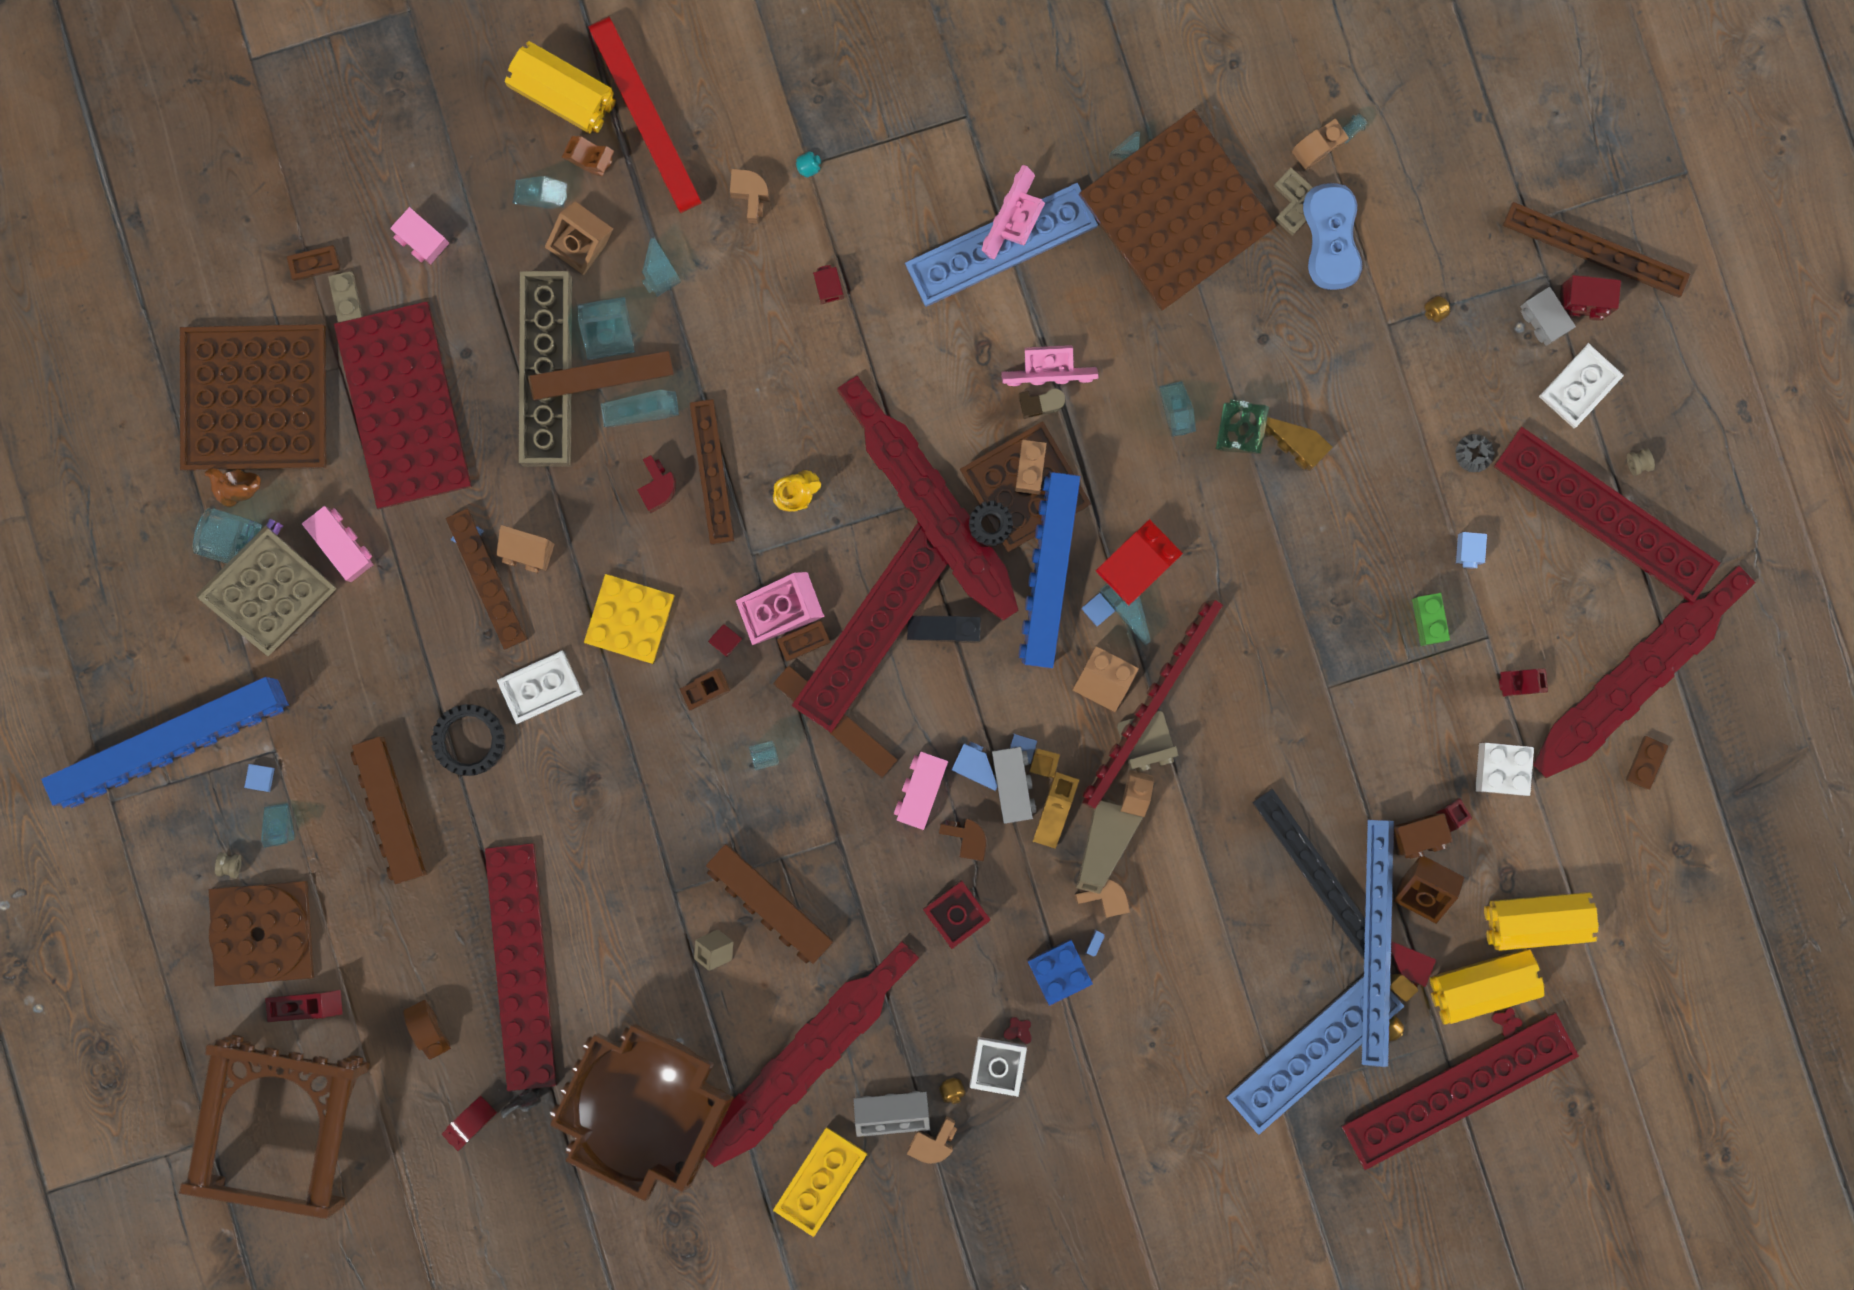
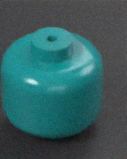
M808 151L797 157L796 167L801 175L807 178L819 173L821 159L818 155L815 156L814 153Z

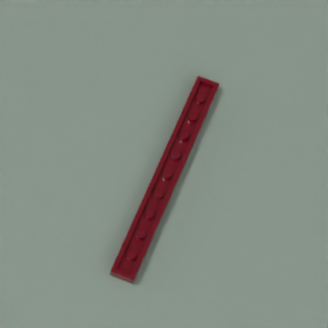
M1216 600L1204 602L1199 608V617L1195 623L1192 622L1185 631L1187 636L1182 643L1179 642L1172 652L1174 657L1170 663L1167 662L1162 667L1159 673L1162 676L1158 682H1154L1147 691L1149 696L1145 703H1141L1135 710L1134 715L1136 717L1131 724L1128 723L1121 733L1123 738L1120 743H1116L1109 752L1110 759L1106 765L1102 764L1096 773L1098 778L1093 785L1090 784L1084 791L1083 797L1085 798L1082 803L1089 808L1096 809L1219 613L1223 606Z

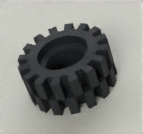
M985 501L981 505L976 506L969 519L971 535L977 542L983 543L986 546H996V544L1003 543L1009 537L1013 526L1012 515L1008 511L1009 509L1006 506L1004 507L1002 503ZM989 514L997 516L1000 520V528L993 533L986 532L981 525L982 519Z

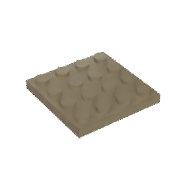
M265 526L196 596L266 656H269L337 588L271 529Z

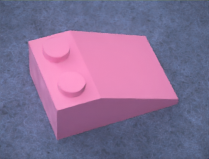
M807 572L790 574L736 600L752 645L800 628L824 617Z

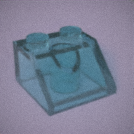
M625 297L578 304V322L588 360L635 352Z

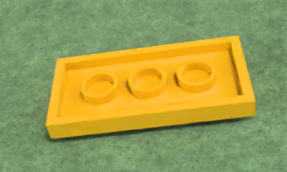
M826 1126L773 1211L814 1237L867 1153Z

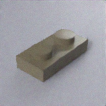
M350 271L328 276L338 323L363 317L354 273Z

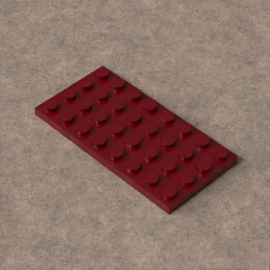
M426 301L335 323L334 327L377 509L472 487L429 303Z

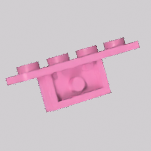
M1022 165L1020 171L1015 175L1014 183L1004 198V204L999 214L994 218L989 235L983 241L982 251L991 259L996 258L1004 239L1023 246L1025 245L1045 204L1042 199L1027 195L1035 177V174L1028 166Z
M1072 345L1024 348L1025 371L1002 372V382L1008 386H1019L1021 383L1031 382L1033 385H1042L1046 381L1065 384L1069 380H1079V382L1087 383L1092 382L1093 379H1098L1096 367L1073 368Z

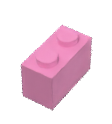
M410 207L390 228L395 233L393 238L403 247L406 244L413 249L411 254L421 263L426 260L431 265L449 245V242Z

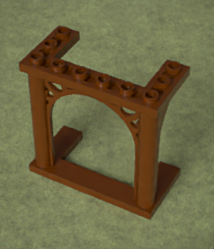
M229 1035V1037H222V1039H216L215 1042L207 1044L205 1055H210L198 1124L187 1181L181 1183L179 1194L324 1219L329 1218L342 1209L345 1197L334 1196L331 1193L345 1116L354 1085L359 1076L368 1072L370 1062H365L363 1057L349 1055L348 1058L332 1063L328 1062L327 1057L313 1056V1059L303 1058L304 1054L299 1052H289V1055L279 1054L280 1050L266 1047L264 1051L256 1050L255 1045L250 1044L251 1042L243 1041L244 1037L239 1035ZM235 1062H240L245 1066L247 1071L245 1078H239L235 1075L233 1071V1064ZM250 1062H252V1064L255 1067H258L260 1065L261 1071L254 1072L252 1070V1065ZM279 1067L283 1068V1074L278 1073ZM301 1072H303V1075L313 1073L307 1081L300 1079ZM319 1076L325 1077L327 1079L326 1087L321 1091H314L311 1087L313 1080ZM261 1077H280L290 1080L303 1088L316 1106L319 1116V1136L307 1200L224 1186L226 1177L212 1175L225 1107L232 1095L251 1080ZM230 1080L233 1081V1082H234V1086L231 1087V1088H228V1087H227V1083H228ZM329 1092V1098L325 1097L326 1104L321 1103L320 1097Z

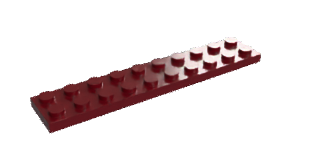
M1522 426L1493 465L1495 469L1691 603L1696 600L1720 565V562Z
M919 522L791 705L830 733L836 728L948 565L939 550L930 543L925 535V530Z
M524 844L486 848L485 857L507 1091L557 1086L535 845Z
M1553 1012L1513 1035L1502 1039L1341 1125V1128L1363 1169L1367 1170L1574 1060L1579 1055L1558 1015Z

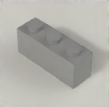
M1021 746L992 751L1004 824L1033 819L1032 813H1036L1034 798L1029 799L1028 789H1032L1031 776L1025 775L1024 769L1025 765H1029L1027 752L1022 751Z
M914 1091L909 1094H886L885 1096L854 1098L857 1137L930 1130L927 1092Z

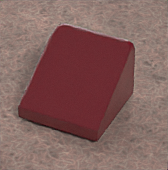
M723 624L708 642L728 657L741 642L742 638Z
M1460 798L1436 812L1445 814L1450 832L1459 829L1472 819Z

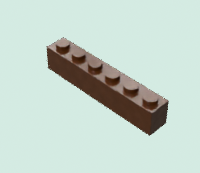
M377 737L352 745L351 758L354 765H358L360 775H358L359 784L362 789L365 788L367 793L365 803L368 811H372L375 819L372 821V825L376 835L379 834L382 844H379V848L383 858H387L389 867L386 869L390 881L394 880L395 884H401L427 875L385 737Z
M725 844L707 863L706 867L709 869L707 874L716 882L719 880L727 885L725 890L734 898L739 896L745 902L743 907L752 915L755 912L763 918L760 922L767 929L772 931L774 928L781 934L778 938L787 947L793 945L798 950L796 955L806 964L809 961L814 964L834 942L728 844Z

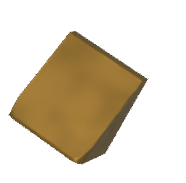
M1390 975V989L1402 1000L1407 1002L1418 992V988L1404 975Z

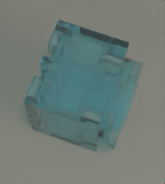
M208 508L204 511L197 524L193 538L194 554L227 564L260 532L262 524L214 508Z

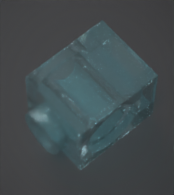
M774 741L749 747L755 771L780 765Z

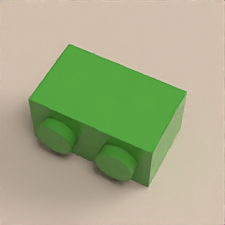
M1441 593L1412 599L1420 645L1426 646L1450 641Z

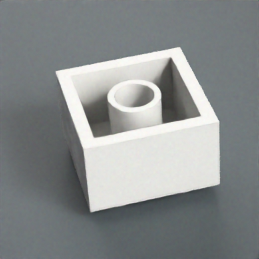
M1479 743L1475 791L1530 796L1534 747Z
M978 1037L970 1088L1019 1097L1027 1051L1026 1045Z

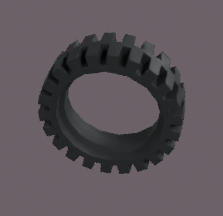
M465 704L455 706L444 712L442 717H439L437 724L432 730L434 732L431 735V741L433 742L431 746L435 752L436 759L439 760L444 768L458 775L474 776L490 770V768L497 764V761L503 755L502 752L505 749L504 741L506 738L503 731L504 728L499 722L500 720L491 711L478 705ZM466 716L476 717L484 721L490 729L492 736L491 748L487 755L479 762L472 764L460 763L453 759L447 751L445 744L446 733L450 725L457 719Z

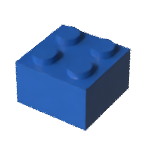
M1071 939L1027 959L1049 1006L1093 985Z

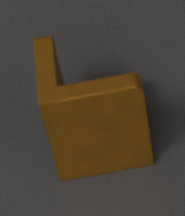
M1036 748L1029 772L1054 778L1060 754Z

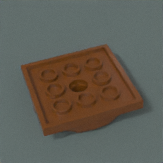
M1043 421L960 468V472L980 505L985 501L1002 503L1004 507L1006 506L1009 509L1008 511L1011 513L1013 521L1012 531L1009 537L1002 543L1008 553L1035 538L1037 524L1041 525L1042 515H1039V504L1045 497V491L1042 490V482L1039 494L1030 493L1023 495L1015 491L1022 440L1047 443L1042 482L1044 476H1048V471L1074 475ZM1080 483L1075 514L1091 505ZM993 514L986 515L996 532L1000 528L999 518Z
M307 881L208 889L211 921L209 943L213 953L215 986L314 978ZM256 927L264 930L265 936L261 941L255 940L252 936Z

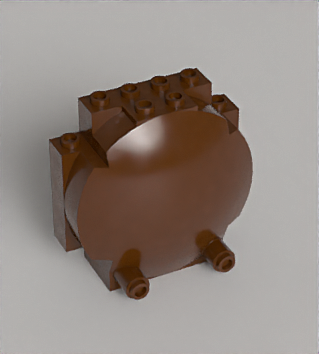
M637 1024L631 1025L630 1028L626 1027L620 1041L615 1042L599 1033L593 1035V1037L589 1036L583 1047V1050L586 1052L582 1060L578 1059L572 1069V1072L575 1074L571 1082L567 1081L561 1092V1095L564 1097L560 1105H555L550 1115L553 1118L551 1126L576 1138V1140H571L565 1153L568 1156L565 1161L643 1201L650 1198L658 1180L681 1192L691 1187L734 1098L723 1090L706 1083L714 1063L698 1056L680 1042L659 1036Z

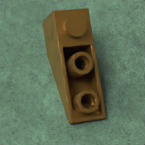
M1262 416L1258 421L1261 424L1259 428L1269 437L1272 435L1278 441V447L1285 453L1290 452L1295 457V463L1303 470L1306 468L1309 471L1313 469L1333 448L1315 430Z
M1055 772L1033 842L1056 849L1079 779Z

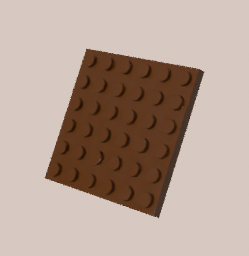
M1194 109L1078 194L1161 311L1277 227Z
M324 324L180 327V470L207 471L211 468L218 470L327 468L326 326Z

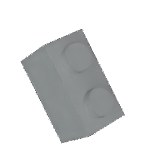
M1550 287L1520 306L1523 318L1528 323L1531 322L1535 328L1536 338L1541 343L1544 342L1546 346L1576 327Z

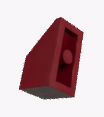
M1391 941V960L1397 974L1404 975L1417 988L1418 985L1426 987L1436 959Z

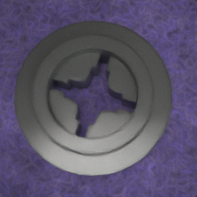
M1476 434L1468 435L1461 439L1455 451L1458 464L1469 472H1481L1488 468L1493 462L1495 453L1492 442L1488 441L1485 436ZM1480 445L1479 453L1483 457L1477 456L1471 462L1472 453L1468 449H1475Z

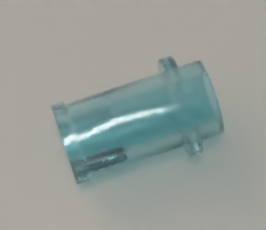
M1359 113L1356 116L1352 115V120L1343 127V130L1349 137L1345 144L1359 131L1366 129L1365 126L1368 123Z

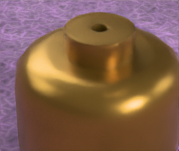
M1440 296L1432 298L1424 306L1426 310L1425 316L1429 320L1433 319L1434 322L1442 321L1449 316L1451 311L1448 301Z
M1395 1015L1389 1020V1041L1397 1040L1404 1031V1025Z
M948 1079L942 1082L939 1087L940 1094L945 1103L952 1102L953 1105L961 1102L960 1098L965 1095L960 1079Z

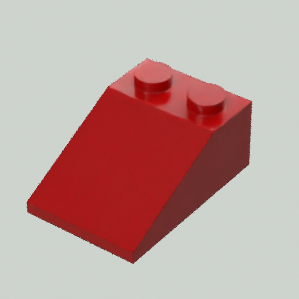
M1149 519L1095 571L1130 605L1183 553Z

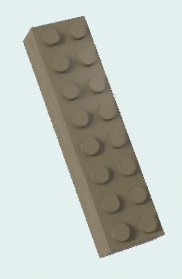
M520 271L519 463L523 467L571 466V394L533 401L528 377L531 375L572 368V276L568 271Z

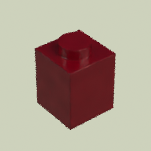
M831 265L817 268V272H813L821 305L844 299L837 267L831 268Z

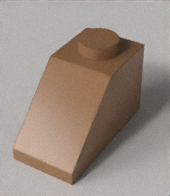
M1129 770L1121 807L1122 812L1145 817L1151 801L1154 785L1153 775Z

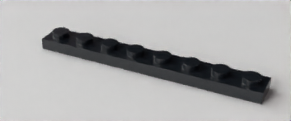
M1270 789L1253 801V805L1364 960L1365 918L1273 789Z

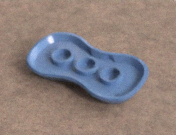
M1328 183L1318 185L1310 189L1303 203L1304 216L1310 227L1313 240L1308 262L1309 274L1314 283L1321 288L1330 290L1347 288L1359 279L1362 271V259L1353 238V225L1357 214L1356 198L1352 191L1342 184Z

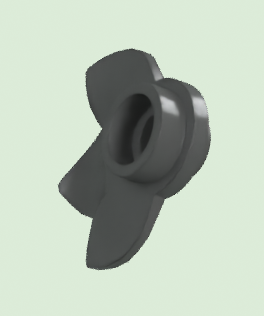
M531 1088L520 1093L519 1099L509 1103L501 1110L502 1118H505L517 1108L527 1112L539 1104L541 1101L539 1090Z

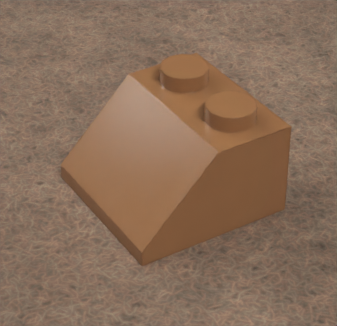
M574 201L560 212L545 248L584 275L606 246L613 228Z
M501 525L497 556L503 558L502 563L515 567L516 563L526 565L525 570L538 574L539 570H547L555 544L548 539Z
M1096 646L1072 691L1116 712L1139 668Z

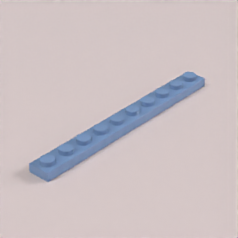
M1368 820L1362 1065L1387 1067L1389 1051L1394 821Z

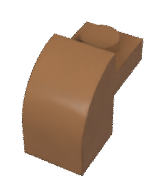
M1334 119L1301 140L1294 147L1292 153L1306 171L1323 160L1329 152L1345 143L1349 137L1338 121Z
M732 169L731 198L748 199V223L758 224V218L763 217L764 203L760 202V200L769 201L767 185L762 177L755 172Z
M1108 879L1100 894L1079 889V893H1075L1078 904L1101 899L1106 918L1130 913L1124 890L1112 880Z
M946 1116L936 1137L923 1131H917L907 1150V1155L924 1163H938L946 1159L953 1151V1147L946 1144V1141L951 1142L957 1128L954 1127L955 1120Z

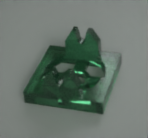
M1232 399L1230 403H1224L1216 450L1261 454L1269 407ZM1243 411L1241 420L1236 424H1230L1231 418L1236 413ZM1251 412L1256 418V425L1249 421ZM1247 422L1249 425L1248 432L1240 435L1239 428L1241 424ZM1228 432H1235L1238 436L1237 442L1229 440ZM1252 433H1254V436L1250 439V441L1245 443L1246 438H1248Z

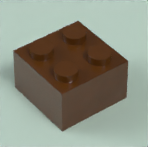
M1434 813L1394 825L1393 843L1397 855H1403L1405 858L1413 859L1423 856V851L1427 849L1433 852L1447 848V843L1453 842L1445 814Z
M1423 855L1415 861L1400 880L1393 901L1437 924L1459 898L1465 877Z

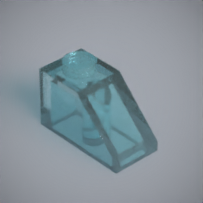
M546 176L516 180L513 203L549 209L564 207L567 198V183Z
M653 237L649 242L642 271L646 279L642 282L649 293L654 291L658 297L681 283V280Z
M1183 382L1159 386L1166 420L1172 436L1196 432L1194 408Z

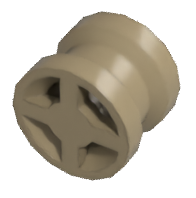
M1648 448L1641 449L1639 453L1631 452L1627 454V463L1632 475L1637 476L1642 471L1650 472L1655 469L1654 459Z
M220 852L216 859L215 875L219 877L229 875L230 878L237 879L241 869V856L236 854L228 856L226 853Z

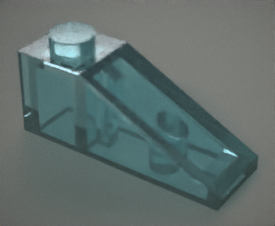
M656 390L601 404L603 423L606 428L661 420L679 415L675 391Z
M1108 584L1103 586L1099 590L1100 594L1145 646L1150 643L1151 640L1140 596L1128 605Z

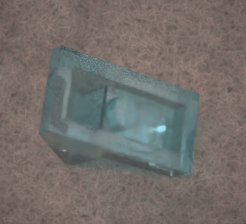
M1135 131L1109 154V159L1125 160L1139 150L1140 132Z
M289 804L264 807L261 837L264 848L287 844L288 841L294 840L295 835Z

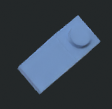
M970 742L969 745L963 744L952 771L996 791L997 783L987 755L982 752L983 747L973 742Z

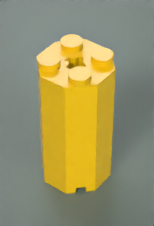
M528 41L526 43L528 48L522 46L509 65L508 71L512 75L511 78L507 76L505 78L507 87L589 134L592 131L598 133L604 123L603 117L606 112L610 113L616 103V100L612 98L614 94L612 88Z
M1581 892L1490 901L1489 906H1484V916L1486 921L1489 920L1490 929L1486 932L1487 942L1489 945L1493 944L1495 950L1596 942L1597 937L1593 936V933L1598 932L1599 929L1597 908L1595 903H1590L1588 899L1593 898L1592 894Z
M1529 949L1515 951L1433 975V977L1429 978L1431 987L1435 991L1431 993L1432 1001L1435 1007H1440L1439 1013L1444 1025L1544 997V983L1542 977L1538 978L1537 971L1540 970Z

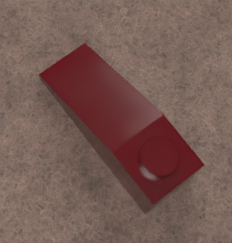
M340 990L265 998L267 1022L316 1019L343 1014Z

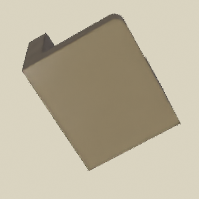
M715 930L695 940L694 959L711 971L732 960L734 941L720 930Z

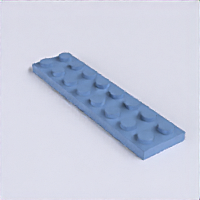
M1078 183L1042 199L1045 204L1024 246L1004 239L996 258H989L982 251L984 239L989 235L993 226L992 222L906 262L905 266L924 306L932 305L1097 228L1098 224L1093 214L1078 195L1081 192Z
M1364 975L1226 1096L1258 1135L1362 1044ZM1391 990L1389 1020L1404 1007Z

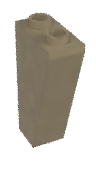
M1104 799L1099 802L1093 811L1076 888L1098 894L1101 893L1143 817L1122 812V806L1116 805L1111 800Z

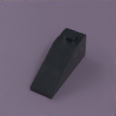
M912 616L908 621L907 640L979 643L981 617Z

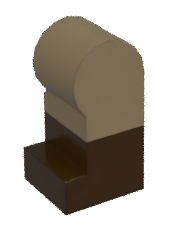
M1051 389L1046 394L1030 397L1029 391L1020 392L1019 400L1023 419L1060 411L1065 403L1064 393L1059 389Z

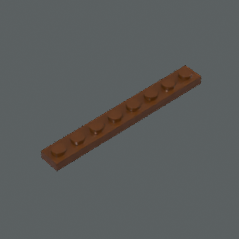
M1515 202L1510 205L1502 225L1678 298L1682 296L1690 277L1689 273Z

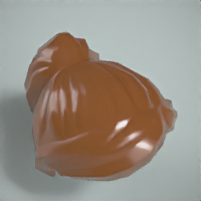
M214 468L208 469L205 472V476L210 478L211 490L216 500L228 508L235 506L237 502L250 499L261 485V479L257 474L245 473L240 469L225 474Z

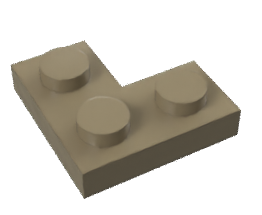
M1290 168L1274 185V188L1291 202L1275 220L1293 236L1306 222L1303 203L1307 193L1313 187L1296 171Z

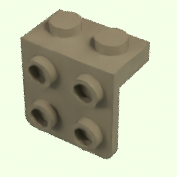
M1157 711L1129 754L1127 758L1129 770L1136 768L1137 773L1151 769L1150 764L1159 762L1160 766L1174 762L1173 757L1179 756L1176 746L1173 747L1163 712ZM1135 718L1118 723L1117 729L1120 739L1123 738L1121 733L1128 723L1131 724Z

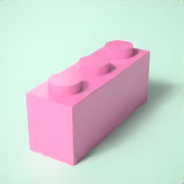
M324 506L304 521L302 525L344 579L352 582L374 565L370 560L372 555L365 546L360 547L355 540L358 537L350 527L345 528L340 522L343 518L335 508L331 510Z
M920 752L919 756L914 755L910 769L914 770L912 778H906L902 792H905L906 795L903 802L898 800L894 814L898 815L897 821L924 830L948 761Z

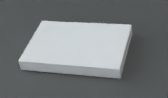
M1588 343L1539 397L1570 426L1576 428L1624 375Z
M563 650L497 680L516 724L583 695Z

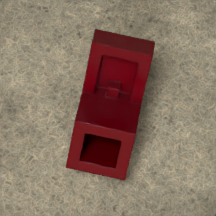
M650 455L644 458L643 461L654 481L637 489L648 511L653 513L672 500L676 490V481L672 472L662 475L665 469L659 458L654 460Z
M1546 668L1500 673L1499 687L1503 697L1548 692Z
M480 1095L447 1127L442 1135L450 1145L459 1151L497 1112Z

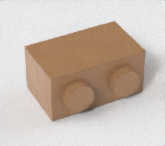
M1022 440L1015 491L1032 494L1040 493L1047 443Z

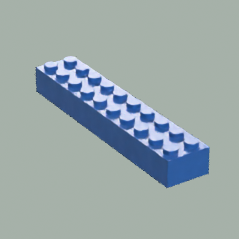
M264 677L41 780L52 806H62V808L70 806L74 808L84 804L85 798L91 796L96 798L106 794L107 788L113 786L118 788L128 784L129 778L135 776L140 778L150 774V769L159 766L162 768L172 764L175 757L181 756L184 758L196 752L195 748L209 747L217 743V738L231 737L239 733V728L255 726L261 723V718L265 716H277L284 712L283 708L289 706V703L278 679Z

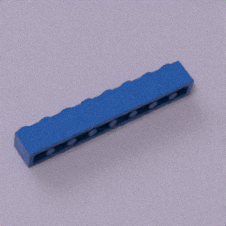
M1048 471V476L1043 478L1042 490L1045 491V497L1039 504V515H1042L1041 525L1037 524L1035 538L1039 540L1038 547L1033 549L1032 563H1035L1034 572H1031L1029 576V587H1032L1031 596H1027L1025 604L1028 618L1023 621L1022 634H1025L1024 644H1020L1019 658H1022L1021 662L1024 665L1053 668L1080 483V476Z

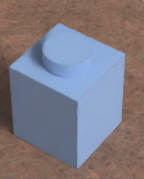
M1469 532L1458 534L1456 563H1462L1463 568L1472 569L1485 563L1487 534Z

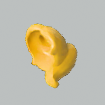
M802 470L798 474L786 475L774 484L773 502L783 511L792 512L807 509L813 494L820 490L821 482L812 471Z

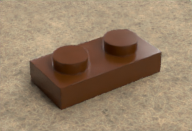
M334 245L287 256L293 281L340 270Z
M821 621L777 639L786 662L831 643Z
M1644 736L1625 780L1650 790L1668 745Z

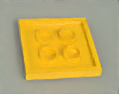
M605 574L584 643L654 664L675 595Z

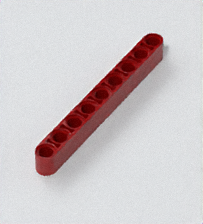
M610 16L589 25L588 28L680 214L702 204Z

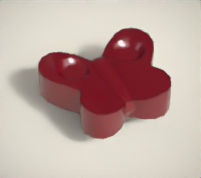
M1506 1008L1503 1013L1497 1012L1491 1016L1493 1022L1502 1026V1034L1505 1038L1513 1035L1516 1027L1522 1025V1020L1515 1017V1011L1512 1008Z
M1012 1017L1010 1019L1011 1026L1004 1031L1005 1039L1010 1040L1018 1037L1023 1043L1029 1044L1032 1041L1029 1032L1031 1022L1029 1020L1020 1021L1017 1017Z

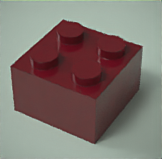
M1572 275L1561 284L1560 303L1570 318H1580V315L1589 316L1590 320H1604V318L1619 309L1621 280Z
M962 880L923 908L925 914L951 949L991 921Z

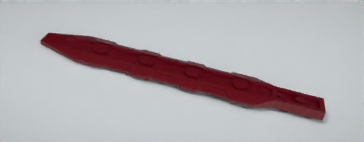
M858 376L839 386L837 392L864 429L866 452L878 469L882 470L898 492L897 496L907 509H910L925 530L926 537L944 557L953 570L952 574L966 594L1003 621L1018 612L1019 609L1007 568L992 547L977 542L971 535L969 514L965 508H961L946 487V482L938 470L934 469L918 447L919 443L907 426L883 413Z
M1736 566L1702 599L1695 600L1693 603L1679 604L1663 619V623L1647 639L1639 642L1629 652V656L1609 675L1606 674L1594 685V689L1575 707H1571L1552 725L1533 766L1545 778H1548L1588 760L1606 742L1605 739L1625 720L1628 721L1650 696L1660 687L1663 688L1694 654H1699L1715 638L1721 616L1756 582L1740 566Z
M903 941L895 947L869 976L845 982L810 1023H806L795 1034V1038L776 1058H772L761 1070V1074L742 1094L739 1093L732 1100L705 1156V1159L713 1167L754 1148L774 1128L773 1125L793 1104H797L807 1093V1089L825 1070L830 1069L841 1058V1054L860 1034H864L880 1017L886 992L919 959Z

